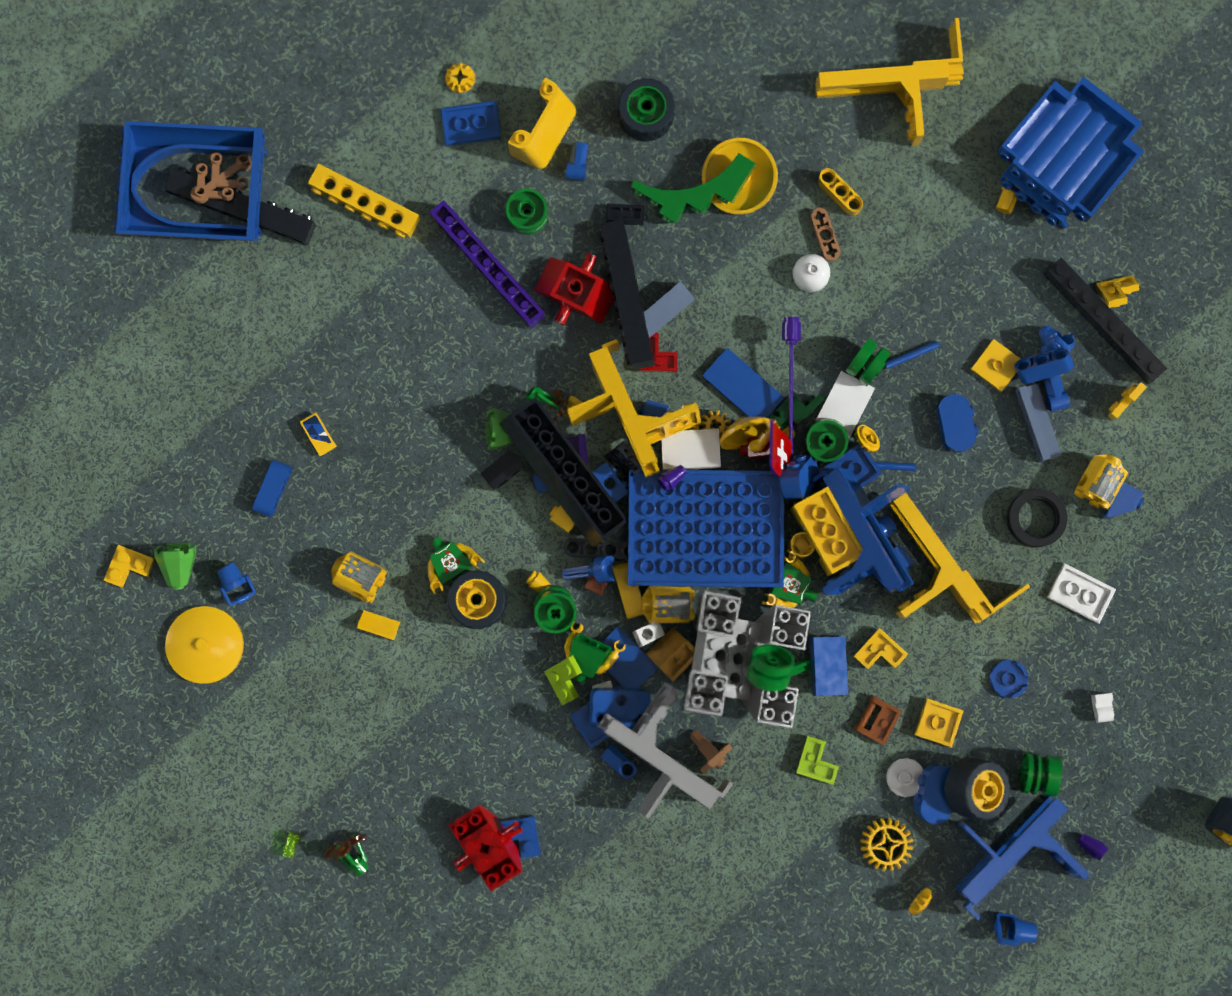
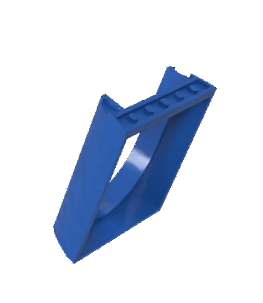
M125 121V125L121 129L123 146H120V157H122V163L118 167L120 183L117 184V194H119V200L115 204L117 220L114 221V231L116 234L258 241V236L261 237L262 230L259 227L263 159L267 157L268 153L267 149H264L266 139L262 128ZM181 153H219L223 155L245 154L252 156L247 226L176 222L165 219L147 208L139 195L137 186L150 167L171 155Z

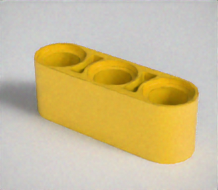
M830 168L822 170L818 177V185L846 214L850 216L859 214L863 207L861 197L834 170ZM827 175L831 177L832 181L827 183L822 177ZM842 189L845 195L839 196L835 190ZM855 202L858 208L851 209L849 203Z
M628 561L613 565L627 620L644 615L641 610V595L638 586H628Z

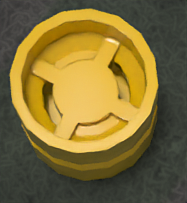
M806 532L795 534L788 542V550L794 552L798 559L808 557L815 549Z

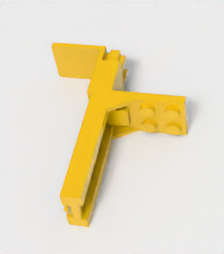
M954 18L949 28L952 59L914 61L910 66L819 72L815 83L816 97L828 98L895 92L908 109L905 112L906 122H909L910 129H907V139L911 141V146H919L924 137L920 90L943 89L944 86L960 85V80H963V54L959 18Z
M904 493L888 504L935 570L927 590H920L913 595L915 598L913 601H905L897 607L899 610L896 612V615L899 619L907 617L948 588L973 622L979 623L1030 588L1029 584L1021 585L992 606L967 570H961L907 493Z

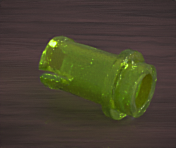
M288 832V835L285 836L286 843L282 856L294 858L297 843L301 840L299 834Z

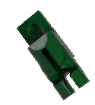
M821 394L817 397L812 395L805 402L807 406L796 396L793 397V425L795 427L804 421L825 400ZM789 398L776 409L778 417L773 414L768 417L773 419V421L776 420L781 430L789 426Z

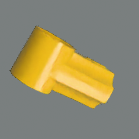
M1002 187V193L995 209L1005 214H1011L1016 204V194Z

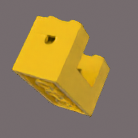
M828 487L795 504L790 509L799 526H803L819 554L820 559L818 561L827 576L858 560L863 548Z

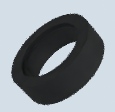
M1032 489L1020 494L1012 501L1007 511V526L1011 535L1019 543L1028 547L1038 548L1054 543L1062 536L1067 526L1068 517L1064 503L1057 495L1044 489ZM1030 500L1043 501L1053 510L1055 516L1054 526L1043 537H1034L1027 534L1019 523V512L1022 506Z

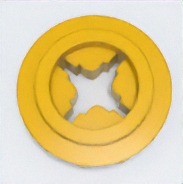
M463 63L453 64L447 69L445 81L448 88L453 92L464 93L473 87L475 74L469 65ZM461 71L463 77L466 78H463L459 85L457 78L454 77L458 76Z
M860 425L855 429L856 433L854 436L857 438L856 442L860 444L861 448L870 453H874L879 449L880 442L878 436L871 428L866 425Z
M924 888L915 897L909 907V912L912 915L919 914L924 910L932 898V890Z

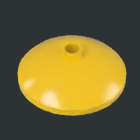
M743 416L736 419V422L732 423L722 434L719 440L721 448L725 450L740 449V445L747 444L748 438L758 437L764 431L767 432L766 422L770 419L759 416Z

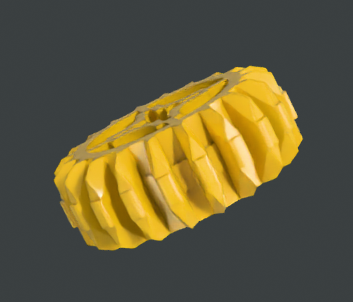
M880 818V825L874 820V828L869 825L866 826L870 830L869 834L864 831L862 832L867 837L866 840L860 839L861 843L866 844V846L860 847L861 851L867 850L863 857H871L867 863L871 865L875 861V869H878L880 864L882 871L886 870L887 865L889 870L893 871V864L898 869L901 868L899 861L901 860V862L906 864L907 861L903 857H911V854L906 851L907 849L913 850V846L907 845V843L913 842L912 838H906L910 835V831L903 832L906 827L904 824L898 828V820H895L893 825L891 818L887 819V824H885L884 818ZM887 828L894 829L901 839H891L889 833H887ZM881 830L880 840L871 844L874 835ZM886 839H888V842H892V844L888 846V851L885 847L880 846L885 843ZM902 845L900 853L892 859L893 849ZM872 850H883L886 860L878 859Z

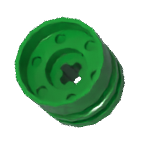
M1025 752L1019 771L1021 793L1028 794L1030 791L1031 794L1036 795L1040 786L1042 795L1057 797L1062 781L1061 757L1045 755L1042 762L1040 754L1033 756L1032 753Z

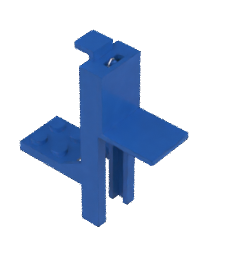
M837 468L834 471L824 470L812 479L813 483H821L823 481L826 483L863 547L854 568L849 567L842 572V576L839 578L834 577L827 581V586L822 588L824 594L840 595L876 571L889 592L894 591L895 588H897L898 592H901L913 585V580L874 516L875 512L909 491L910 487L896 484L870 501L851 469Z
M1048 796L995 852L965 823L960 821L957 823L987 854L955 887L967 900L962 906L975 919L979 920L981 917L971 907L973 905L976 906L1033 846L1049 850L1051 852L1049 854L1050 857L1057 863L1064 864V870L1071 877L1076 879L1079 877L1085 880L1089 876V873L1047 832L1068 810L1058 798L1055 797L1053 799L1051 796Z

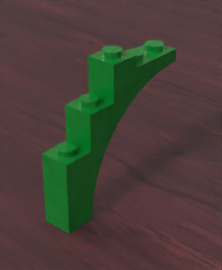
M738 153L732 163L718 176L707 183L693 188L661 190L649 187L634 180L631 187L635 189L634 193L644 198L646 195L651 198L650 203L658 208L662 205L659 213L663 215V220L670 224L672 222L678 223L689 204L691 205L689 209L699 214L700 212L706 213L717 194L719 195L717 199L725 204L728 202L734 203L757 164Z

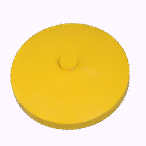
M732 138L717 145L707 156L702 169V184L707 183L723 172L738 153L752 160L757 165L734 203L728 202L725 204L717 199L718 194L712 201L716 207L727 213L737 215L749 214L762 208L773 196L778 182L777 165L772 154L762 144L748 138Z
M209 606L195 607L179 615L170 626L165 641L167 659L174 671L188 681L201 684L217 682L231 674L239 664L244 648L241 629L233 617L221 609Z

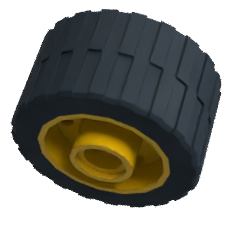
M480 570L467 571V573L459 575L452 582L453 584L449 588L447 595L448 609H450L451 615L458 623L471 629H483L491 627L503 616L507 606V595L501 582L495 576ZM476 595H481V603L474 605L473 598Z
M974 758L961 759L953 765L945 779V799L952 811L960 816L979 820H991L999 816L1007 805L1010 795L1009 778L1003 767H1000L998 763Z
M1220 797L1206 821L1205 827L1211 834L1231 847L1232 798Z

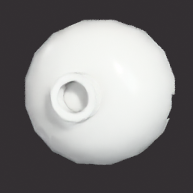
M807 254L801 257L795 263L792 271L795 285L805 292L822 290L830 278L828 262L817 254Z

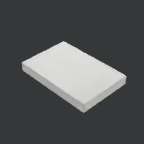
M841 371L815 422L824 418L835 419L843 424L849 439L875 388L870 385L866 387L858 379Z
M719 429L685 430L663 439V470H670L680 464L685 470L721 468Z
M1063 563L1046 598L1099 624L1116 589Z

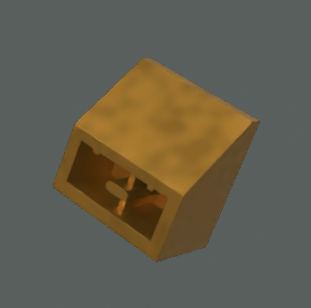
M672 627L645 655L673 682L693 662L695 648Z

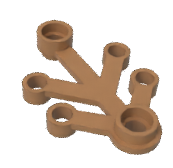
M213 153L210 156L212 164L211 181L205 185V176L208 173V168L203 163L196 166V173L198 175L197 186L192 188L191 197L199 204L207 202L209 198L224 199L226 201L232 200L234 198V191L231 188L245 190L248 187V180L245 177H239L237 180L227 179L238 171L246 172L250 170L251 159L245 154L239 155L236 158V163L219 175L222 156L219 153ZM216 187L224 188L222 191H213Z

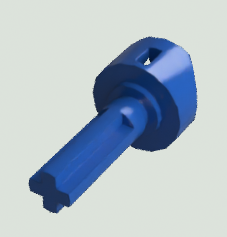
M612 555L596 557L593 565L563 569L562 576H564V580L594 576L599 583L615 581L612 572L615 559Z

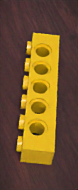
M319 163L308 182L313 193L319 196L321 194L328 196L327 199L334 204L339 202L345 205L344 208L352 213L355 211L361 213V217L371 222L373 219L378 222L377 225L385 230H388V228L394 230V234L404 239L405 236L411 238L420 221V216L415 212ZM329 182L335 183L332 189H326V185ZM345 191L352 192L350 197H342ZM366 199L368 204L364 207L359 206V202ZM378 208L385 209L382 215L375 214ZM396 216L402 218L398 224L392 223L393 218Z

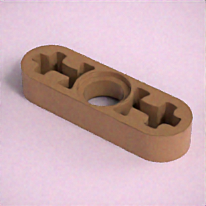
M817 208L811 214V222L823 258L828 262H834L840 255V248L827 211L823 208ZM817 213L824 215L822 223L823 225L827 223L828 226L817 228L821 225L819 219L815 220ZM823 230L829 231L831 234L830 239L823 240L820 237V232ZM831 241H833L830 247L832 251H836L834 257H831V255L826 254L829 251L828 245L824 247L823 244H829Z

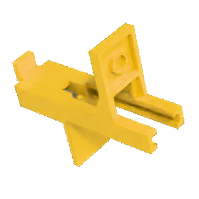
M615 339L601 345V349L589 353L593 370L604 394L567 409L572 426H576L615 409L637 460L642 467L644 476L647 478L660 472L651 444L701 424L700 412L696 403H689L683 405L677 411L666 412L662 417L637 415L610 355L620 350L619 342Z

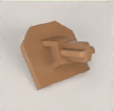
M698 730L693 731L690 735V739L709 761L700 769L703 774L710 768L716 767L719 769L726 762L724 758L733 748L730 744L726 745L719 752Z

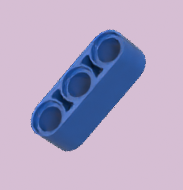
M1062 347L1020 359L1015 363L1014 367L1020 381L1028 384L1070 372L1074 367V363L1068 349Z
M277 460L272 461L253 504L252 510L269 518L273 516L291 474V466Z

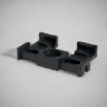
M624 441L604 456L615 469L619 467L621 469L619 472H623V475H626L623 478L624 481L629 479V470H635L630 473V476L633 477L642 469L632 457L635 453L628 448Z

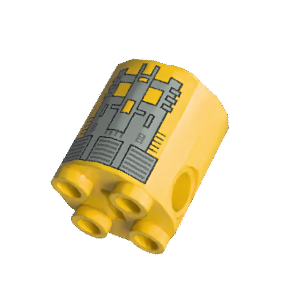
M1109 454L1094 455L1076 486L1074 495L1081 499L1086 498L1090 500L1089 504L1099 509L1102 507L1108 510L1124 483L1128 472L1123 468L1121 460Z
M352 551L338 557L331 569L332 584L371 604L377 595L378 587H382L387 574L385 568Z
M649 586L641 598V610L649 623H689L694 621L695 612L692 609L695 591L691 590L689 586Z

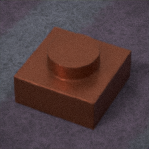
M594 576L589 577L585 589L603 596L608 582L599 583Z

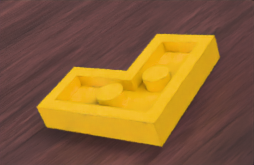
M1133 275L1096 283V291L1109 308H1115L1127 304V296L1125 294L1139 291V283Z
M1140 382L1137 385L1132 384L1130 387H1127L1121 394L1123 398L1119 402L1115 401L1109 407L1111 412L1107 416L1112 421L1117 419L1128 405L1141 395L1147 386Z
M118 545L104 581L123 588L130 570L148 577L155 559Z
M878 628L853 657L867 670L880 656L893 668H896L908 653L882 629Z

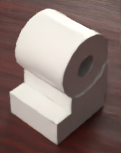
M652 623L632 632L639 648L665 635L660 623Z
M1113 694L1091 695L1096 722L1113 721Z

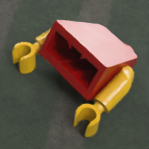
M770 420L766 422L767 432L764 431L758 437L748 438L746 445H740L741 456H748L759 461L770 460ZM774 420V423L780 429L778 422ZM788 426V427H786V428L783 430V432L786 433V435H787L788 438H789V426Z

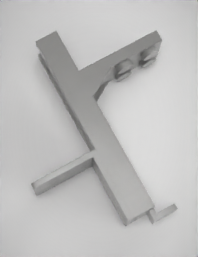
M664 682L632 730L607 713L598 725L604 732L662 771V774L637 809L646 819L650 817L672 783L709 809H711L719 796L724 798L732 786V783L725 779L717 790L655 747L657 723L666 717V710L678 699L677 694L679 691Z

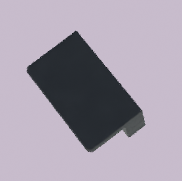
M509 450L482 471L481 475L491 488L496 491L521 471L524 465Z

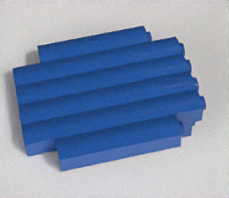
M1084 76L1071 92L1054 81L997 151L1003 161L1011 163L999 178L1001 186L1006 190L1013 191L1019 201L1028 203L1033 212L1042 214L1046 218L1047 223L1052 226L1059 227L1071 212L1074 213L1076 219L1087 222L1143 154L1144 150L1130 140L1142 125V122Z

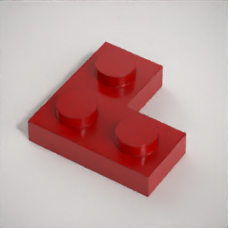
M659 333L653 334L649 339L655 366L639 369V372H677L678 352H659Z

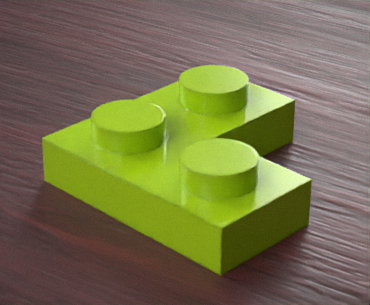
M574 656L544 671L562 706L579 697L570 680L582 673Z
M807 736L796 773L834 785L839 766L821 761L826 741Z

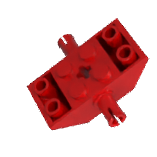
M587 253L581 267L550 257L534 292L560 304L561 307L553 320L556 323L560 321V325L564 326L570 312L575 311L602 324L616 295H612L609 283L591 273L598 260L595 255L592 257V254ZM579 286V291L573 292L572 288Z
M478 805L448 825L466 854L454 860L455 866L462 863L456 869L462 871L473 863L489 890L493 891L522 872L519 851L511 839L522 832V827L520 826L514 830L519 825L517 821H514L511 825L504 828L496 815L483 806Z

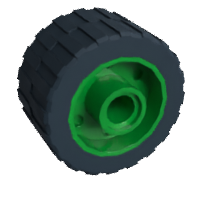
M641 78L626 86L619 98L618 115L619 123L628 136L633 137L635 140L647 142L655 141L669 131L675 114L674 96L669 88L661 81L652 78Z

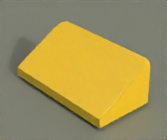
M363 610L356 628L395 640L400 622Z

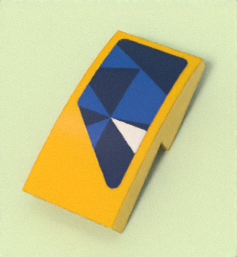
M317 412L300 421L319 456L337 447Z

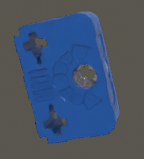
M594 688L590 692L589 723L595 729H601L598 727L600 722L596 718L600 717V714L604 717L607 713L629 729H633L637 722L632 719L638 718V715H643L650 704V694L643 689ZM621 695L624 700L619 703L616 701V698H619Z

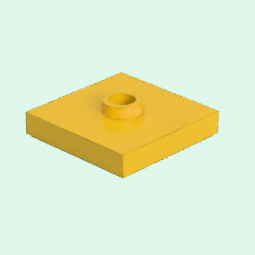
M993 339L970 370L999 392H1002L1016 374L1014 365L1020 358Z
M926 698L914 735L952 748L963 710Z

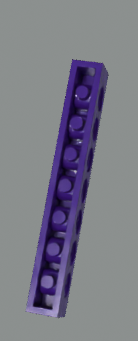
M445 200L430 211L432 219L530 329L545 318L544 311Z

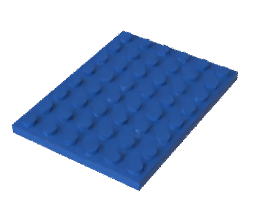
M629 470L628 586L784 587V495L781 488V479L772 471L686 470L687 474L672 490L665 491L657 479L660 477V474L668 470H660L659 473L645 478L642 470L631 477L630 473L635 470Z

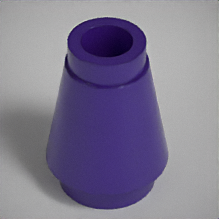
M680 464L660 474V477L657 479L658 483L665 491L672 490L687 474V471Z
M1084 833L1077 842L1093 859L1096 858L1099 861L1108 849L1105 843Z

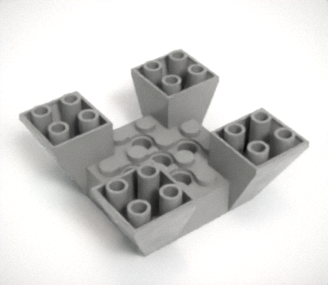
M703 591L697 627L698 633L684 710L722 716L725 697L741 699L756 722L793 728L799 689L787 687L782 691L776 692L759 689L750 683L747 678V671L751 663L752 651L758 645L773 644L785 648L805 650L811 611L773 605L755 622L737 619L741 598Z

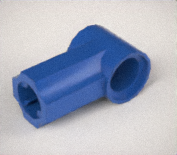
M572 142L570 161L566 169V179L585 181L588 144Z
M1060 375L1043 379L1049 411L1053 412L1070 407V399L1067 392L1063 389Z
M612 744L601 755V758L623 778L629 779L635 776L637 772L636 765ZM626 764H630L633 767V773L629 776L625 775L622 771L623 766Z

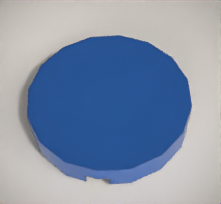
M1003 660L997 663L989 675L993 691L1004 698H1015L1021 695L1028 685L1029 678L1025 667L1020 662L1014 660Z

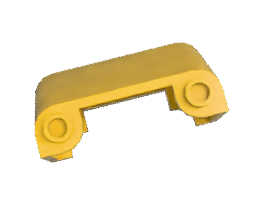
M546 77L540 85L539 91L547 105L531 134L525 130H517L508 141L510 155L536 169H543L547 166L576 115V107L556 83Z

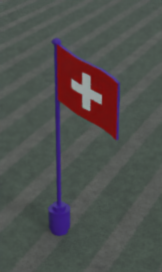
M784 317V322H782V341H786V345H789V438L786 433L776 426L773 420H770V468L780 479L782 470L793 459V345H797V341H801V322H799V317Z

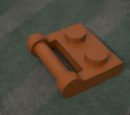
M870 695L868 698L869 702L859 722L854 725L853 730L881 745H885L902 711ZM878 705L881 708L868 731L864 727L875 706Z

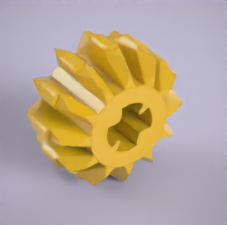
M710 410L708 412L709 417L706 415L702 416L706 422L701 421L699 425L705 428L700 430L715 429L710 427L713 424L712 422L720 424L718 429L719 437L721 438V435L725 432L724 430L729 427L726 425L731 423V420H724L727 415L726 413L720 417V410H717L715 415Z

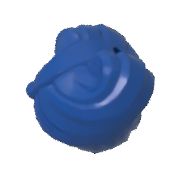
M1043 326L1039 330V336L1043 343L1040 349L1041 353L1062 347L1071 351L1075 345L1074 334H1067L1062 337L1059 331L1052 329L1050 326Z

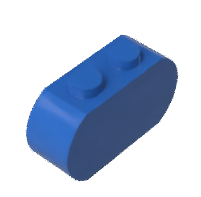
M951 394L946 396L936 407L943 447L950 452L961 453L975 443L976 435H978L977 425L973 424L972 419L974 417V409L962 395Z
M796 455L782 470L781 488L786 500L806 499L818 483H813L812 481L818 475L817 462L813 456Z
M932 764L927 766L919 776L918 793L914 796L913 804L915 814L921 820L932 824H941L949 819L951 808L945 799L944 786L945 779L951 768Z

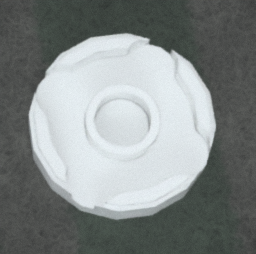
M903 758L896 760L890 765L886 774L890 790L902 797L915 795L918 793V779L923 772V768L912 759Z

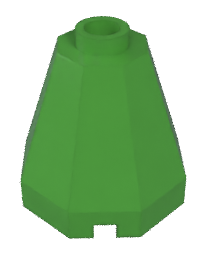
M499 409L488 410L486 417H490V422H486L485 425L486 443L490 444L488 450H497L514 444L500 425L510 413Z
M169 543L167 548L162 549V545L154 549L155 559L167 586L172 587L173 590L184 589V586L189 583L197 553L195 544H192L190 547V543Z

